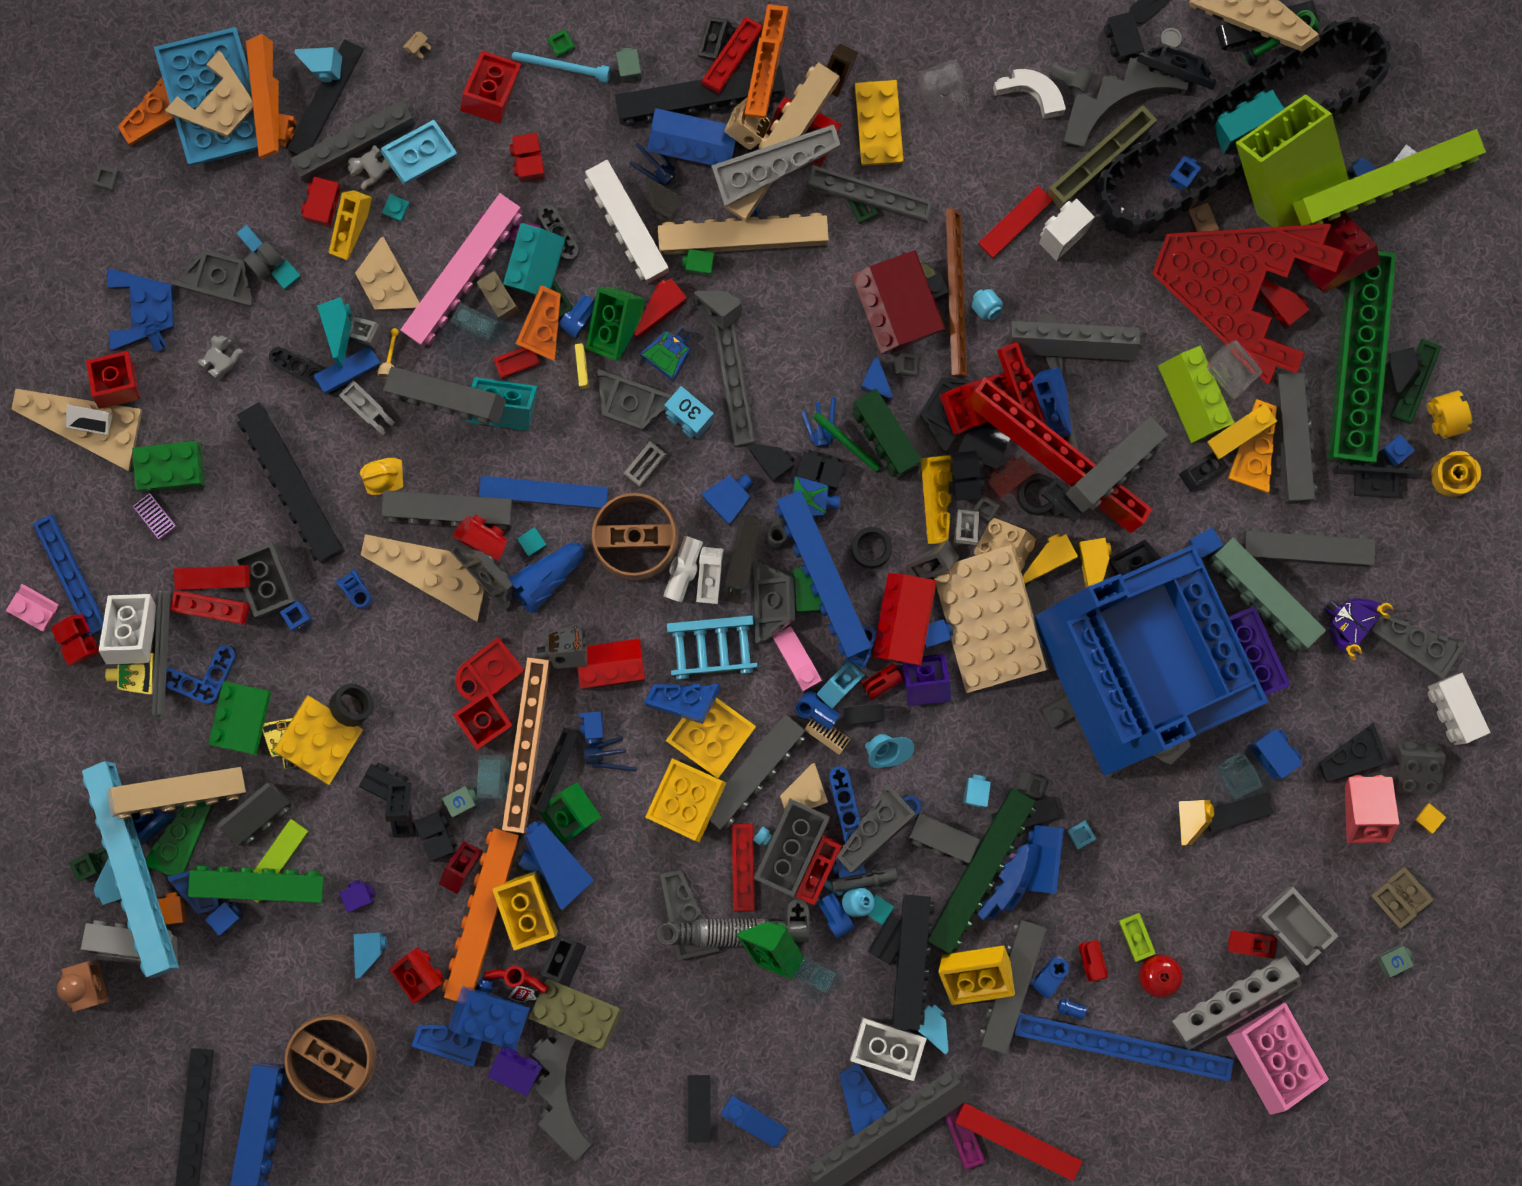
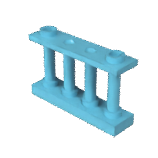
M753 616L667 623L668 634H672L675 637L678 670L671 671V675L676 676V680L689 679V675L737 670H740L741 674L754 673L753 669H757V663H750L748 630H750L749 626H753ZM728 628H737V631H739L742 664L729 665L726 637ZM707 630H715V633H718L720 666L708 667L705 643ZM685 632H694V635H696L699 668L686 669L683 639Z

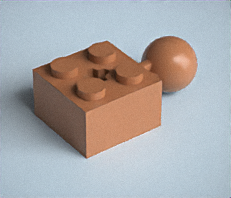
M99 960L87 961L62 969L63 974H61V979L57 985V993L63 1001L67 1002L68 1007L72 1008L73 1012L109 1002Z

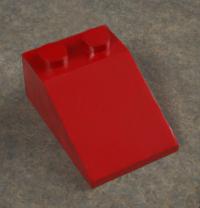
M481 51L462 93L460 111L501 124L522 63Z

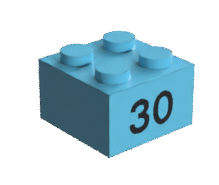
M682 386L664 405L666 418L674 425L679 423L683 428L682 431L691 439L693 437L699 439L715 421L714 413Z

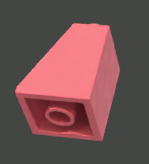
M1355 775L1349 777L1345 785L1347 843H1390L1399 826L1392 777H1385L1383 775H1376L1374 777Z

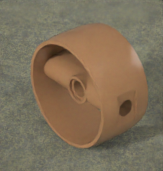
M628 493L613 498L600 509L592 525L591 541L595 555L608 572L624 580L642 581L658 575L671 563L677 550L678 531L671 512L662 502L646 494ZM629 502H644L653 505L662 511L671 523L600 526L610 511ZM638 532L641 538L637 542H631L629 540L630 534ZM645 547H670L667 555L658 565L639 573H628L615 569L602 558L599 552L601 548L638 549Z
M323 1014L303 1023L290 1038L285 1052L286 1074L292 1086L303 1097L321 1104L340 1103L358 1094L371 1080L376 1067V1046L369 1031L356 1019L344 1014ZM320 1020H336L347 1024L358 1033L365 1045L367 1066L365 1067L344 1054L339 1048L331 1046L307 1031V1029ZM296 1052L355 1089L347 1095L338 1097L324 1096L316 1093L302 1081L297 1071L295 1062ZM329 1052L333 1053L336 1057L334 1064H329L326 1060Z

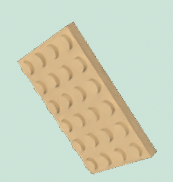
M1014 545L957 561L949 571L933 576L934 580L937 581L936 587L946 623L950 624L953 635L950 637L966 693L1049 670Z

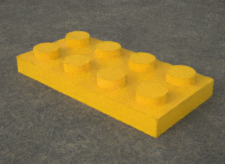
M897 80L855 83L861 166L903 163Z

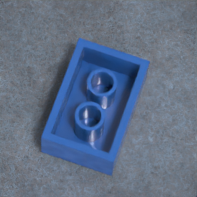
M462 986L448 1028L460 1035L516 1050L530 1008L516 1001Z

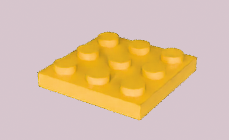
M307 695L273 749V752L325 784L330 785L363 729L359 726L350 727L339 723L333 717L330 708Z
M716 698L703 724L682 718L666 742L719 779L756 726Z
M672 758L645 818L700 842L726 782Z

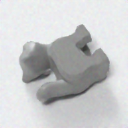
M375 145L370 152L364 154L361 158L351 157L348 160V170L351 176L360 174L363 169L370 176L369 179L362 182L361 188L363 190L383 178L386 171L391 169L386 159L383 162L377 160L382 153Z
M214 335L211 338V348L207 351L205 357L197 362L206 369L214 365V369H210L208 372L220 381L226 373L233 369L239 356L243 354V350H235L231 357L225 355L223 351L228 348L231 340H228L223 335Z

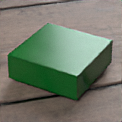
M566 29L547 38L557 58L576 49Z

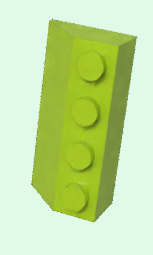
M1201 345L1158 365L1191 443L1221 432L1234 424Z

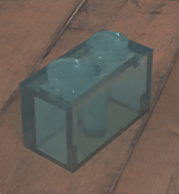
M462 303L459 304L450 321L454 327L490 345L500 328L498 321Z
M479 755L478 799L505 800L509 782H506V773L510 774V761H507V756Z

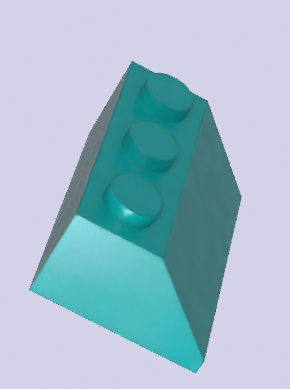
M1273 90L1267 93L1262 91L1254 97L1255 100L1249 103L1244 101L1236 107L1235 111L1231 113L1227 111L1217 118L1218 121L1214 128L1223 154L1236 148L1237 141L1284 109Z
M521 223L503 285L509 289L534 296L537 295L541 285L551 289L566 238L544 229Z
M474 377L472 388L495 393L506 399L499 424L490 422L489 425L529 431L537 386ZM472 417L471 421L466 419V422L482 424L477 422V418Z

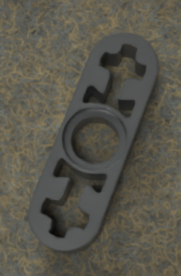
M552 205L542 206L538 216L545 230L553 233L556 228L564 229L565 234L563 237L566 238L568 246L575 248L573 249V254L569 255V253L564 254L566 251L564 246L561 254L562 258L567 261L575 260L579 255L578 245L556 208ZM547 210L549 213L553 212L552 219L554 222L557 220L559 222L551 225L548 218H543L545 216L544 212Z

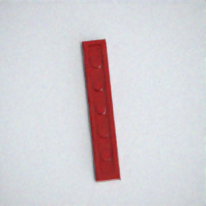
M966 1103L962 1104L954 1123L1071 1181H1074L1081 1166V1160Z

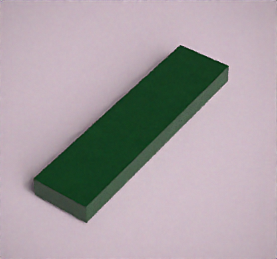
M1425 339L1420 340L1416 354H1421L1423 365L1419 366L1421 374L1405 398L1399 399L1398 396L1391 414L1392 418L1410 425L1412 424L1442 346Z

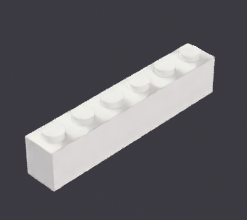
M605 160L585 171L587 178L584 181L589 190L594 189L597 194L595 201L599 208L604 207L606 210L605 218L609 226H615L617 230L615 236L620 245L624 243L628 249L625 251V254L630 263L634 261L638 268L635 271L641 281L645 280L649 284L669 273L666 262L609 161Z

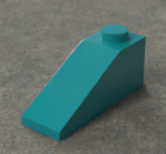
M340 297L317 305L331 353L338 368L343 367L352 327L350 316H353L349 304H344Z

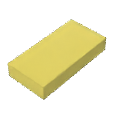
M575 344L579 387L581 390L588 389L585 348L583 344Z

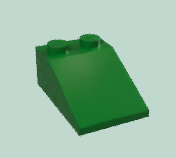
M598 287L585 349L619 361L642 318L645 298L616 287Z

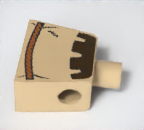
M747 97L734 108L724 132L747 149H752L757 144H760L764 137H769L767 130L770 126V121L767 117L764 119L745 116Z

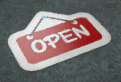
M517 986L508 996L509 999L518 1002L537 999L533 994L534 990L523 986Z

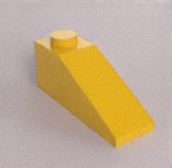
M355 190L342 193L328 253L349 260L368 218L372 201L371 196Z
M1264 404L1207 441V443L1219 460L1273 426L1277 420L1267 405Z
M1058 533L1048 538L1049 543L1044 546L1022 576L1024 584L1078 557L1067 534L1060 536Z
M1106 538L1080 542L1078 549L1085 587L1087 588L1103 581L1109 562V555H1112L1110 543H1106Z

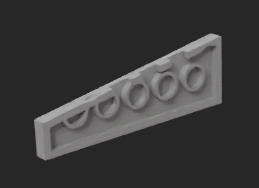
M831 125L712 165L725 207L841 147L835 126Z

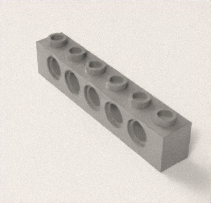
M1286 956L1281 959L1277 958L1264 969L1254 971L1250 977L1236 981L1229 989L1217 992L1210 1000L1198 1003L1194 1009L1187 1013L1179 1014L1173 1020L1174 1028L1187 1049L1191 1050L1302 986L1300 975ZM1271 978H1278L1276 982L1269 981ZM1254 988L1260 989V990H1259L1258 992H1256V993H1251V992H1250V991H1251L1252 989H1254ZM1235 999H1240V1000H1241V1001H1240L1239 1003H1237V1004L1231 1003V1002H1232L1233 1000H1235ZM1215 1010H1221V1011H1222V1012H1221L1220 1014H1218V1015L1212 1014ZM1196 1021H1203L1201 1025H1193Z

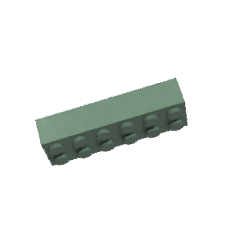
M1234 538L1227 541L1208 559L1211 563L1209 565L1211 570L1216 574L1221 573L1226 578L1224 580L1226 585L1232 590L1236 588L1241 593L1240 598L1247 605L1251 603L1255 606L1262 620L1266 619L1271 624L1270 628L1278 636L1282 635L1287 640L1285 642L1287 646L1293 651L1297 650L1300 652L1308 649L1326 631Z

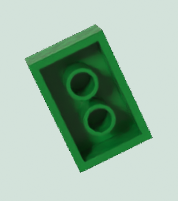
M189 441L132 448L135 487L138 492L151 493L205 487L202 445L199 442Z

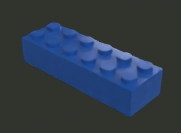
M263 1062L252 1065L230 1186H269L266 1178L267 1173H271L273 1160H270L271 1151H275L277 1138H274L275 1129H279L281 1116H278L279 1107H283L285 1099L282 1089L283 1085H286L288 1082L285 1066Z

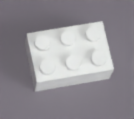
M1078 199L1072 203L1068 201L1060 209L1061 212L1057 217L1053 215L1045 223L1046 226L1040 234L1039 244L1056 261L1087 233L1094 219V216Z
M150 594L111 595L107 597L99 652L106 664L149 663L157 608Z
M1463 673L1450 676L1428 686V697L1432 703H1436L1438 708L1437 716L1442 723H1445L1448 729L1446 735L1451 743L1454 742L1455 745L1466 744L1490 733Z
M862 1017L850 1061L914 1081L927 1038Z

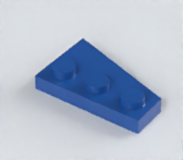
M654 684L644 703L647 707L703 724L721 687L719 684H711V686H701L700 684H692V686Z
M449 1025L418 1026L411 1047L474 1068L483 1041L454 1033L448 1028Z
M855 1063L839 1074L854 1135L888 1113L887 1108L858 1063Z

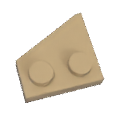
M815 763L811 764L780 795L784 809L789 798L810 808L828 803Z

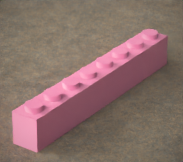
M499 193L400 329L406 336L423 348L426 344L430 345L436 337L435 332L439 327L443 328L448 321L447 316L451 311H455L458 308L462 295L464 293L467 294L471 290L473 280L476 276L480 277L486 268L484 266L486 262L495 257L498 252L497 247L501 242L504 243L510 236L509 231L513 225L517 226L523 217L521 215L523 213L521 207Z

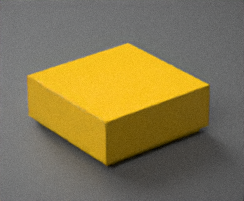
M1428 803L1414 820L1430 834H1433L1446 817Z

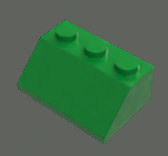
M223 681L208 745L257 755L272 691Z
M765 922L737 934L738 939L756 966L789 980L793 979L804 960L799 951L800 948L795 944L794 938L790 936L788 928L783 924L776 923L775 925L771 922Z

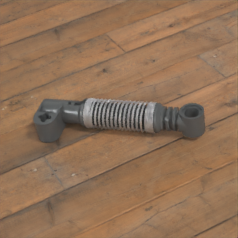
M791 899L784 908V921H769L767 918H756V920L753 918L752 921L750 918L748 921L745 918L743 921L741 918L739 922L737 918L736 922L735 919L732 922L731 919L728 921L727 919L725 921L721 919V922L719 919H717V922L713 919L712 922L710 919L709 927L707 919H696L690 925L688 922L685 925L683 922H680V925L678 923L665 922L658 925L655 929V938L658 942L665 945H678V942H680V945H683L684 942L685 944L691 942L696 947H714V945L716 947L718 945L720 947L722 945L724 947L726 945L728 947L730 945L732 947L734 945L741 946L742 944L737 937L739 932L765 922H771L775 925L780 923L786 926L788 933L794 938L795 943L808 942L809 908L804 900ZM796 903L802 909L801 912L797 913V916H804V921H790V916H796V913L792 912V908L796 907ZM666 927L672 930V937L669 940H664L661 937V931Z

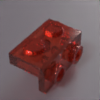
M1022 456L1017 460L1015 457L1005 464V469L1001 472L996 470L987 477L989 481L986 483V486L990 491L994 490L1002 498L1034 474L1033 469Z

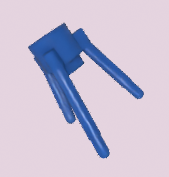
M832 397L829 422L834 425L835 397ZM816 401V412L821 414L820 402ZM802 411L801 414L810 435V442H814L815 447L831 445V440L834 439V436L820 424H818V429H814V433L806 413Z

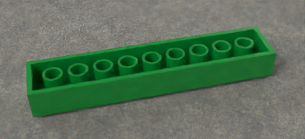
M1378 251L1379 265L1345 282L1328 461L1351 462L1355 465H1361L1366 463L1374 464L1377 460L1396 253Z

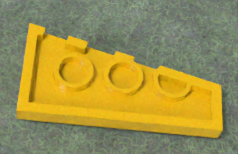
M951 455L921 458L928 544L941 543L949 538L950 514L947 512V507L951 503L952 494H949V482H953V473L950 472Z

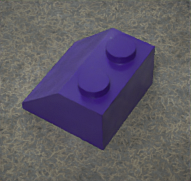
M944 654L923 656L921 666L902 664L908 706L951 701L950 679Z
M503 1047L498 1053L487 1077L527 1096L535 1085L542 1066L538 1065L534 1059L518 1055V1052L514 1049Z

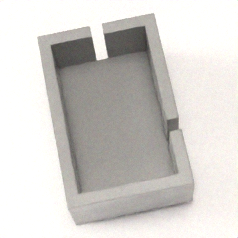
M1287 887L1257 915L1258 919L1270 931H1275L1273 935L1301 965L1307 966L1321 953L1318 949H1325L1338 937L1333 929L1294 887Z

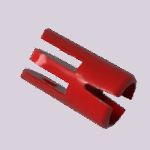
M892 663L862 681L861 685L873 701L904 682L900 671L897 670L896 665Z
M1098 940L1081 942L1079 944V951L1087 981L1094 982L1107 978L1108 972L1100 942Z

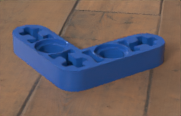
M228 645L220 646L214 654L203 681L175 669L167 668L166 674L169 675L172 672V677L180 681L178 688H175L177 683L169 681L168 684L166 683V687L202 703L213 704L219 698L223 681L226 682L236 660L235 649ZM229 649L231 658H226L223 663L227 665V668L216 665L217 661L221 663L223 660L221 652H226ZM215 669H221L223 672V677L219 681H215L212 678V672ZM187 680L194 682V689L191 692H186L183 688ZM199 684H202L200 689L204 691L212 689L213 697L205 700L206 696L198 693L196 697L195 694L199 690Z

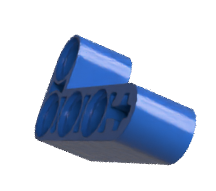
M837 766L830 771L829 780L844 843L846 844L849 835L854 833L860 825V819L849 773L844 767ZM837 770L845 774V777L842 778V784L847 783L848 788L844 787L835 790V786H839L838 780L833 779ZM842 791L850 795V800L846 804L838 800V794ZM847 812L855 816V821L851 825H847L843 821V815Z

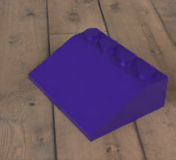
M1253 606L1230 616V622L1265 696L1290 686L1256 607Z

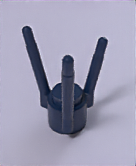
M636 143V147L656 168L654 172L656 176L633 161H630V165L654 180L658 186L660 184L666 186L676 176L674 167L663 154L659 155L665 165L662 164L660 166L639 143Z
M622 736L598 744H591V747L584 749L586 765H592L593 768L601 767L637 771L636 767L600 763V761H604V756L626 753V749L603 751L601 748L623 740Z

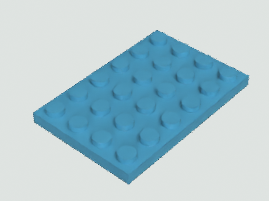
M236 27L154 47L170 104L177 96L194 110L222 81L218 75L207 67V63L218 51L223 54L252 99L249 69ZM254 110L229 138L174 116L189 167L258 150Z

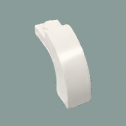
M1016 69L1013 70L1012 79L1003 77L994 83L993 90L995 96L1018 91L1031 94L1040 105L1043 119L1064 115L1066 110L1058 87L1047 76L1037 71Z

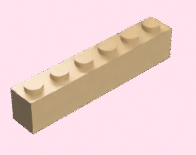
M237 767L111 787L107 790L111 817L118 816V819H126L132 817L131 814L140 812V816L153 814V810L162 809V812L173 811L175 806L184 805V808L196 807L197 803L200 802L211 805L218 803V799L224 798L227 801L239 800L246 790L242 769Z

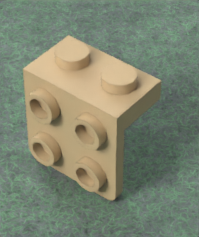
M993 518L988 523L974 550V554L980 555L1005 546L1014 545L1020 570H1022L1029 553L1035 546L1036 539L1027 530Z

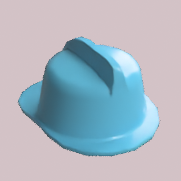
M880 734L874 737L871 742L865 743V748L869 755V764L873 768L898 766L910 759L914 752L912 740L904 737L891 738L886 734Z

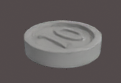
M1167 28L1162 32V44L1175 48L1180 45L1182 35L1177 29Z

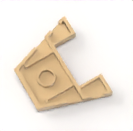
M218 51L207 63V67L218 75L222 81L195 110L177 96L165 109V112L172 117L176 116L185 122L194 123L206 130L229 138L253 111V101L223 54Z

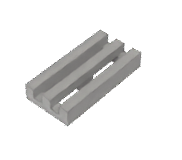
M650 441L623 474L638 487H641L667 454ZM650 448L654 449V451L650 454L646 461L632 476L630 473L636 467V465L641 461V459L650 450ZM659 453L660 456L656 459V461L652 464L648 471L643 475V477L640 480H637L638 476L642 473V471L647 467V465L656 456V454Z

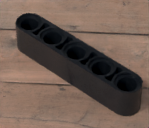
M1307 1L1287 7L1296 15L1300 11L1309 10L1320 22L1314 1ZM1308 20L1305 23L1307 25H1310L1311 20ZM1231 23L1223 24L1215 29L1221 50H1226V47L1230 46L1234 48L1245 45L1248 41L1252 43L1267 39L1261 36V33L1253 30L1251 32Z

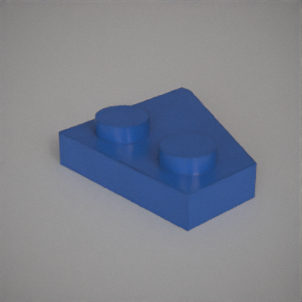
M190 871L167 876L168 881L197 914L216 910L219 907L217 898L188 897Z

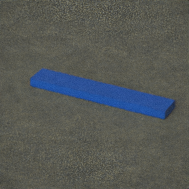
M481 476L479 497L601 509L607 503L609 488Z
M51 514L33 523L76 614H83L90 629V632L86 634L87 637L101 632L104 617L54 515Z

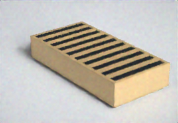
M813 719L804 729L839 755L850 741L849 737L836 728L832 727L829 730Z

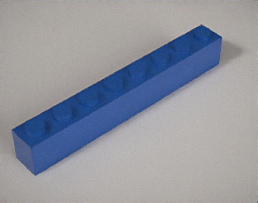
M801 490L778 499V506L775 507L779 519L784 518L786 526L783 528L787 537H792L795 545L792 548L796 557H801L804 565L801 568L805 577L810 576L813 584L810 585L814 597L819 596L822 604L819 605L823 617L828 616L830 624H828L832 637L836 635L839 640V644H836L840 655H845L849 659L871 649L868 638Z

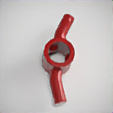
M513 965L507 970L485 971L486 980L503 978L505 983L512 988L517 986L527 988L530 985L543 994H546L549 990L547 985L537 978L531 977L528 970ZM517 972H521V980L518 983L514 982V975Z

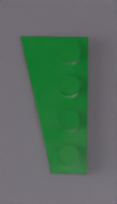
M205 802L197 803L196 807L184 808L183 805L175 819L168 825L164 834L154 844L152 850L145 858L147 867L169 876L186 872L213 804L206 805Z

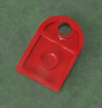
M497 637L461 665L456 674V687L459 693L470 701H473L487 690L494 696L525 672V670L501 639ZM467 681H472L475 684V689L471 693H466L463 690V685Z

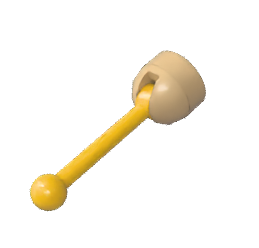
M396 328L391 330L392 338L387 362L382 363L378 369L377 375L381 378H387L391 366L394 367L391 364L396 336L399 335V330Z

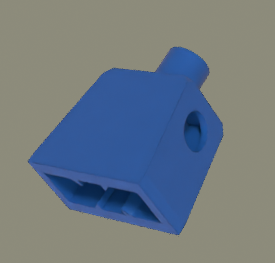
M746 474L737 482L729 475L703 492L701 497L731 526L750 501V496L746 490L754 482Z

